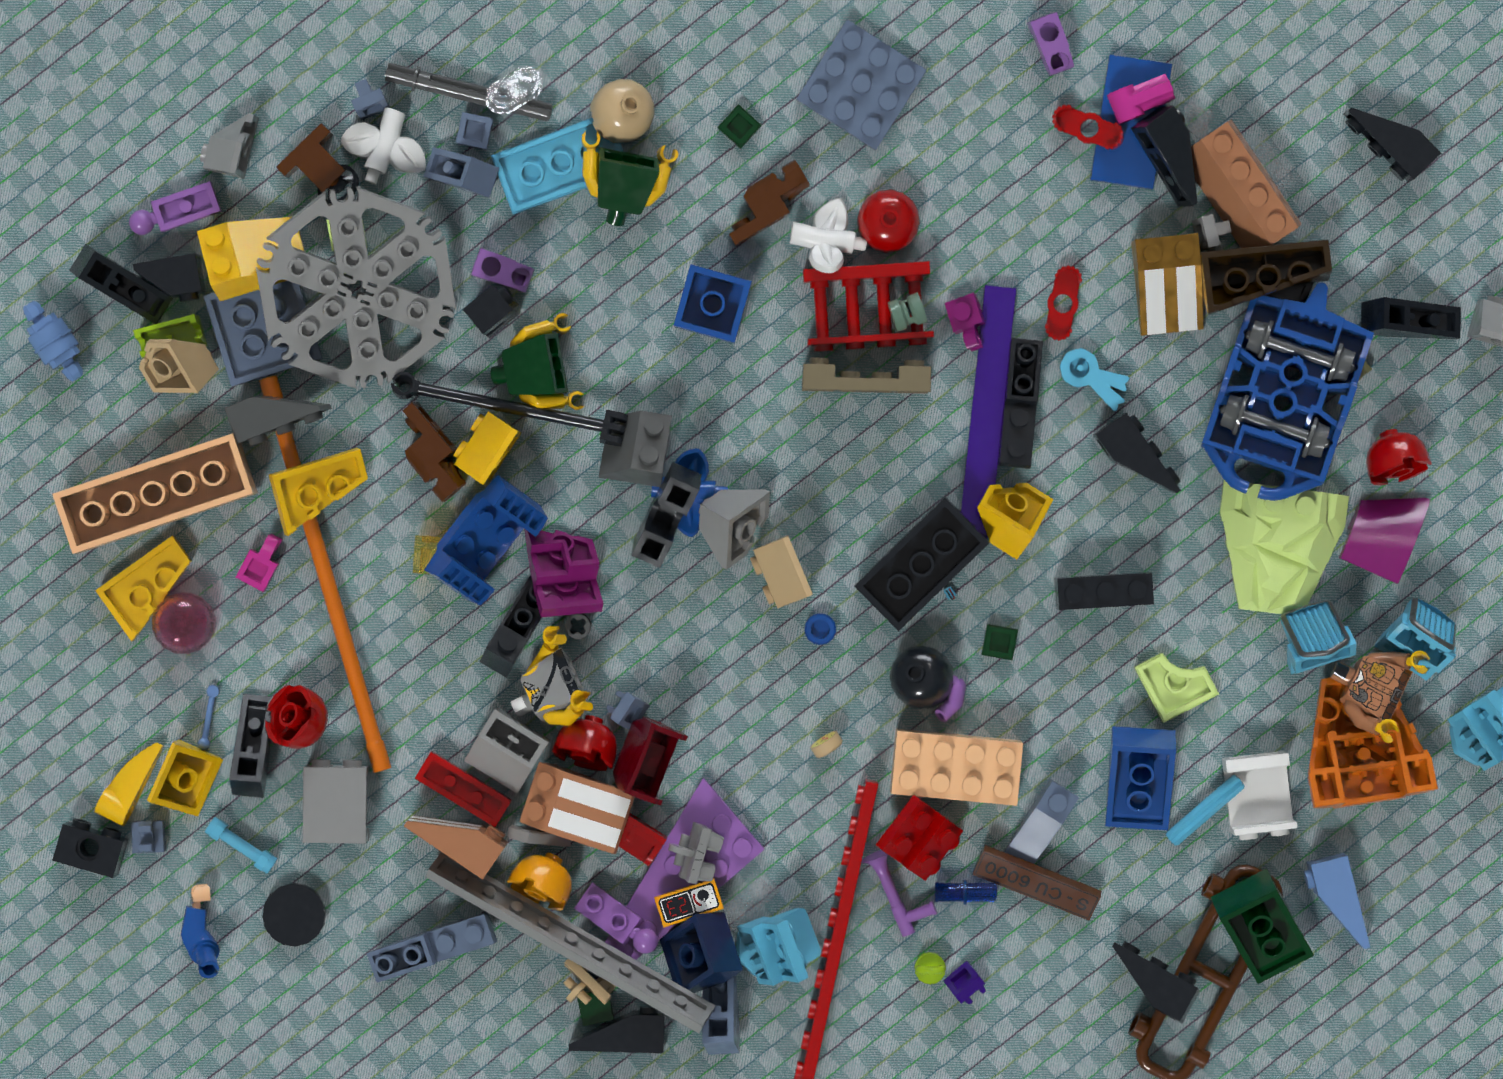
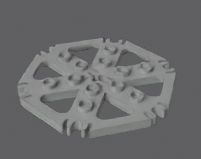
M348 186L346 187L347 197L344 200L336 199L334 189H330L329 198L331 203L327 204L324 191L270 234L267 240L276 242L278 246L276 247L269 242L263 244V248L271 251L273 255L269 260L257 259V263L261 267L269 268V270H260L256 267L268 341L272 336L280 333L281 335L275 336L272 339L271 346L275 348L280 343L288 345V349L281 354L282 359L288 360L296 353L293 359L287 361L289 365L356 389L355 379L356 376H359V383L364 389L366 388L365 380L369 375L376 376L377 383L381 386L384 381L381 372L385 371L387 375L386 381L389 383L397 373L406 370L445 338L444 335H439L433 331L436 329L441 333H448V327L439 324V320L442 316L454 318V312L449 308H443V306H451L456 309L446 239L443 236L439 241L432 242L441 237L442 232L439 228L433 233L425 232V227L432 222L431 218L426 216L419 223H416L420 217L426 214L424 211L357 186V199L355 200L354 192ZM368 208H375L401 218L404 221V228L368 257L362 223L363 212ZM318 216L326 217L330 224L336 263L292 247L291 239L293 235ZM423 256H431L436 261L440 291L436 297L430 298L390 282ZM278 280H287L323 293L288 322H282L277 317L273 285ZM357 280H360L361 286L367 292H357L356 296H352L351 289L341 283L349 285L355 284ZM337 291L343 292V293H345V294H344V295L339 294V293H337ZM361 299L369 302V304L361 302ZM377 314L418 328L421 331L420 341L398 359H386L383 355ZM345 319L352 360L350 366L345 369H339L311 358L309 354L311 346Z

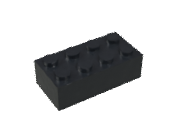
M944 496L855 583L854 587L899 632L990 542Z

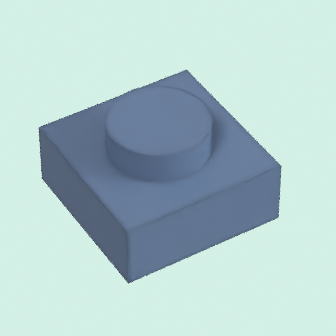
M462 112L456 144L488 150L494 119Z

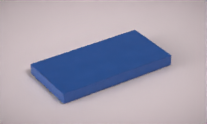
M1109 55L1100 117L1111 123L1117 122L1107 95L1133 84V86H1136L1163 74H1166L1170 80L1172 64ZM1158 107L1145 111V114L1138 118L1120 124L1124 131V140L1118 148L1107 150L1095 144L1091 181L1151 190L1154 188L1156 169L1131 127Z

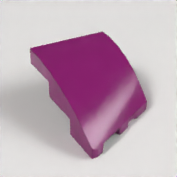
M1425 497L1360 500L1347 528L1351 531L1339 555V559L1398 584L1415 546L1431 499Z
M524 529L530 572L541 618L602 612L604 603L596 580L600 562L593 539L571 536L559 530H555L554 533L541 530L535 537Z

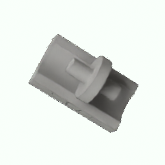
M693 822L690 836L681 834L679 845L669 843L668 850L676 853L673 864L681 866L678 877L696 885L698 881H712L715 865L703 860L706 850L719 853L724 837L713 832L712 829L703 824Z

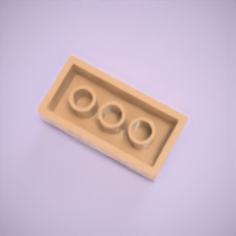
M896 729L890 792L896 795H915L918 797L1017 806L1023 742L1012 739Z

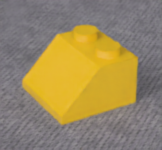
M489 411L485 416L480 414L470 429L474 431L468 443L463 440L453 455L457 458L454 465L482 485L490 483L522 433Z

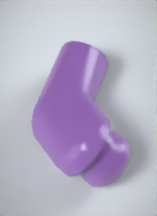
M953 675V687L948 699L935 710L936 717L942 722H947L963 706L966 684L962 678L958 679L955 675Z

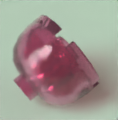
M178 592L167 596L157 605L152 616V630L156 640L164 649L175 654H191L202 650L210 642L216 630V617L212 606L202 597L192 592Z

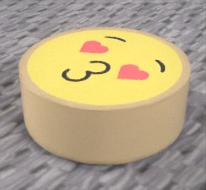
M832 731L814 742L810 748L817 758H821L836 750L843 740L837 731Z

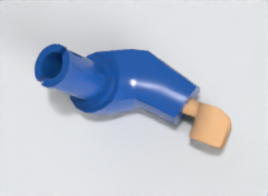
M199 884L191 889L193 904L192 906H186L181 937L190 958L198 964L199 974L204 978H213L218 974L217 970L219 971L217 958L220 949L214 937L206 929L207 909L202 908L200 902L210 901V887L208 884Z

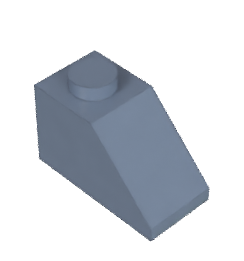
M433 147L423 177L490 198L499 167L470 156Z

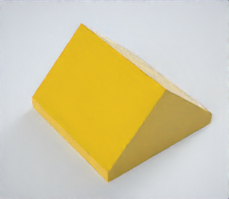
M180 739L172 742L147 801L199 816L223 759Z

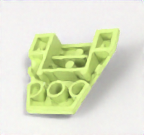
M1223 480L1219 512L1224 525L1225 542L1232 565L1231 573L1238 608L1284 614L1308 605L1335 546L1345 529L1349 496L1307 490L1286 499L1270 501L1257 498L1261 486L1268 488L1278 486L1250 483L1245 494L1230 487Z

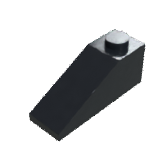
M1163 106L1155 109L1131 127L1177 206H1194L1198 202L1190 133L1184 124L1185 118L1183 114L1174 106Z
M87 244L84 245L69 269L77 278L154 324L159 322L173 300L165 292Z
M1388 297L1361 302V327L1373 332L1374 335L1384 337L1460 339L1461 307Z
M243 694L229 778L232 795L264 798L271 739L268 737L265 728V720L269 723L271 722V712L267 711V708L273 696Z
M650 1005L640 1006V1010H633L571 1039L568 1051L663 1053L665 1014Z

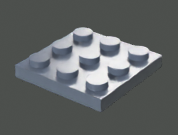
M847 19L796 101L876 151L927 70Z
M290 281L273 285L277 317L282 322H288L307 306L300 285ZM259 290L224 301H220L215 293L203 296L231 387L296 368L287 363V361L293 359L296 353L288 360H283L281 354L288 349L286 343H280L275 348L271 346L272 339L275 336L281 335L280 333L272 336L268 341ZM318 341L309 350L311 358L317 361L323 359Z

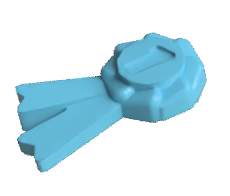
M1086 349L1071 350L1064 355L1059 366L1063 380L1077 388L1089 385L1110 409L1116 412L1118 404L1124 403L1125 400L1110 387L1126 391L1125 383L1129 380V377L1099 369L1095 355Z

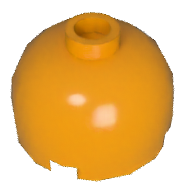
M549 852L545 856L535 854L525 857L517 863L507 880V883H512L510 887L514 891L537 904L540 901L549 902L550 904L547 908L555 911H562L572 891L571 876L568 870L562 866L563 860Z

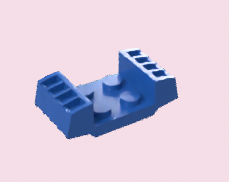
M497 475L483 491L476 493L437 544L435 554L424 570L468 601L481 606L495 591L485 580L491 570L523 529H526L536 537L545 525L548 517L541 505Z

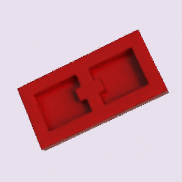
M629 813L619 847L649 866L666 842L667 836L632 813Z

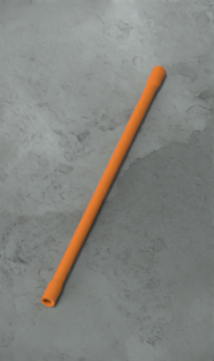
M277 375L259 380L263 395L283 398ZM292 431L282 435H278L276 432L286 469L301 465ZM316 516L311 520H307L302 525L362 726L373 773L392 767L385 743L379 732Z

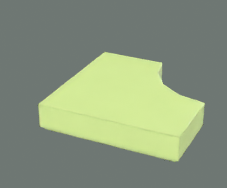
M1159 653L1134 666L1162 723L1219 695L1205 666L1194 669L1179 668L1170 663L1163 653Z

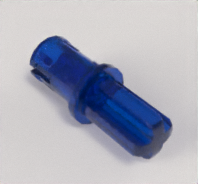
M963 880V883L935 882V902H963V905H967V902H995L997 900V885L995 883H967V880Z

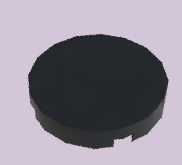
M290 883L279 887L270 894L264 904L262 918L265 929L274 940L283 945L296 947L309 943L319 935L325 925L326 909L316 890L306 884Z

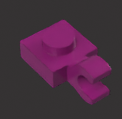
M973 292L944 303L953 333L959 334L963 332L965 346L971 352L983 348L977 327L986 323L977 294Z

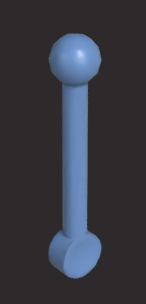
M211 685L206 690L209 699L202 738L198 740V747L201 750H206L210 746L208 735L215 697L220 693L219 687L216 685Z

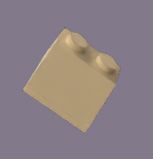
M788 535L753 549L755 556L751 557L750 560L756 574L760 575L763 573L767 585L762 587L769 604L775 602L777 608L813 595Z

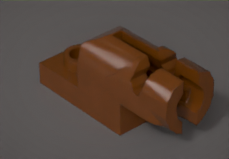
M796 160L782 167L785 181L777 179V176L771 173L748 187L743 199L755 219L750 221L748 217H745L731 226L734 231L729 234V237L735 247L790 215L784 202L788 200L790 203L804 189L810 186Z
M412 402L403 410L407 416L405 422L416 434L421 432L422 436L405 450L406 458L425 483L431 482L435 478L438 479L432 491L441 502H445L466 484L453 461L449 462L447 460L455 453L457 447L420 403Z

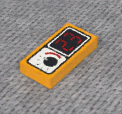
M715 878L712 881L698 882L697 885L692 884L654 896L663 928L686 921L695 914L712 913L724 909Z

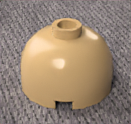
M618 79L605 84L594 95L590 105L593 126L603 138L613 143L638 140L650 128L654 118V102L650 93L642 84L630 79Z

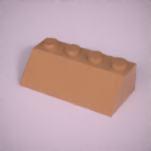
M1232 119L1191 146L1195 180L1222 221L1229 220L1231 234L1241 248L1273 245L1302 224Z

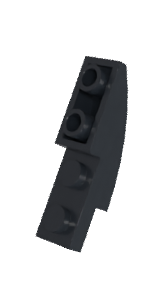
M1011 339L999 466L1031 468L1043 341Z

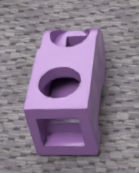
M1057 12L1027 22L1049 76L1074 67L1069 44Z
M480 248L470 275L526 293L534 269L520 264L516 260Z

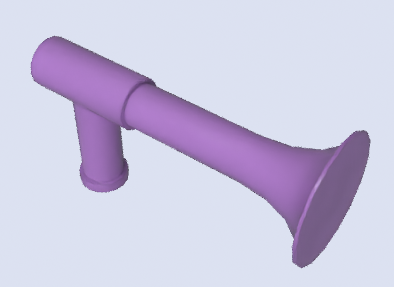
M879 850L863 858L862 863L871 865L876 871L902 937L911 935L915 932L912 922L937 914L935 904L931 901L926 905L907 911L890 875L887 864L888 854Z

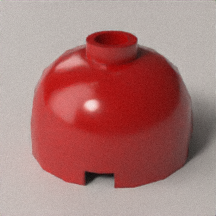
M892 189L878 191L870 195L860 207L857 217L858 232L874 250L884 253L898 252L908 246L917 236L920 225L919 211L913 200L903 192Z
M1390 429L1380 433V439L1370 446L1366 457L1367 473L1373 485H1388L1387 478L1399 477L1398 482L1405 481L1428 470V465L1432 464L1425 444L1417 436L1408 432L1398 433L1397 429Z
M291 685L284 686L274 695L268 705L267 711L271 712V722L269 723L265 720V728L268 737L274 743L293 749L305 748L313 745L323 735L328 722V710L323 699L313 690L301 685L294 687Z
M586 715L584 719H577L572 725L563 726L559 730L552 752L553 755L564 762L566 756L575 760L574 766L595 771H606L607 766L613 769L617 753L616 739L612 731L602 725L603 720L601 718Z

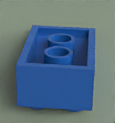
M1112 726L1105 826L1168 831L1176 758L1175 730Z

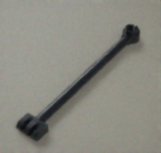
M408 372L397 373L392 378L393 383H391L392 391L399 399L405 400L421 395L601 432L600 443L613 446H621L623 439L613 436L611 433L623 435L626 429L625 426L615 424L614 421L627 423L628 420L627 414L606 410L605 418L602 420L425 384L415 380L413 375ZM403 384L410 385V389L407 392H401L398 387H401Z

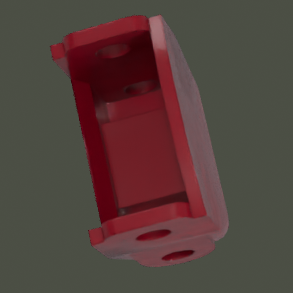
M644 716L642 719H635L630 726L613 770V778L617 788L633 797L661 806L663 800L657 797L658 790L678 739L687 741L688 736L661 722Z

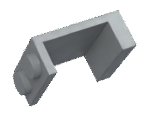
M312 759L311 765L303 767V843L366 844L369 841V828H367V773L370 772V765H362V760L356 759L343 760V765H331V760Z

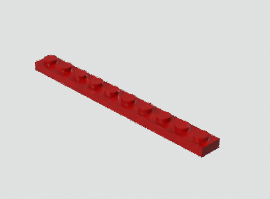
M865 779L864 786L858 785L854 803L860 805L857 817L851 816L847 834L853 835L851 846H844L841 865L846 866L844 878L838 877L835 886L834 896H839L837 909L831 908L827 926L833 928L830 939L824 938L820 957H824L826 960L824 969H817L814 988H819L817 1001H810L807 1018L812 1019L810 1031L804 1030L800 1049L806 1051L803 1062L797 1061L794 1079H814L878 789L877 781Z

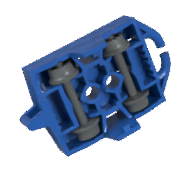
M1321 282L1316 285L1306 303L1261 296L1249 302L1201 447L1205 449L1222 478L1230 487L1246 494L1250 482L1240 478L1235 472V463L1239 459L1284 473L1285 480L1280 486L1275 488L1261 486L1257 498L1264 500H1282L1318 486L1322 487L1326 479L1374 333L1326 310L1328 287L1325 283ZM1242 363L1253 371L1249 385L1228 386L1233 370L1239 372ZM1288 367L1297 368L1301 372V379L1295 382L1287 380L1284 370ZM1341 394L1338 404L1342 405L1337 421L1322 410L1326 395ZM1277 397H1286L1291 402V408L1288 411H1279L1274 406V400Z

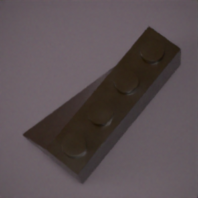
M1329 240L1201 252L1202 294L1208 315L1295 284L1329 281L1332 272Z

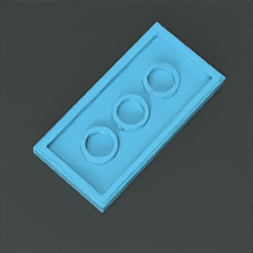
M593 118L491 155L494 166L499 167L497 174L513 215L587 188L582 176L583 152L586 151V148L582 145L581 139L582 134L586 131L585 141L588 144H595L597 142V131L592 123ZM600 135V144L596 148V152L599 153L600 147L624 152L621 143H613Z

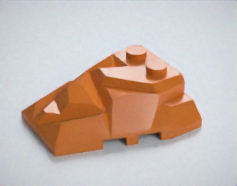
M1331 678L1320 680L1307 777L1313 808H1343L1390 801L1438 789L1432 757L1428 750H1424L1415 735L1417 730L1413 723L1409 724L1400 708L1402 706L1400 701L1391 718L1396 722L1400 732L1388 730L1386 733L1392 736L1393 741L1386 743L1380 734H1372L1357 728L1344 710V704L1339 700L1345 685Z

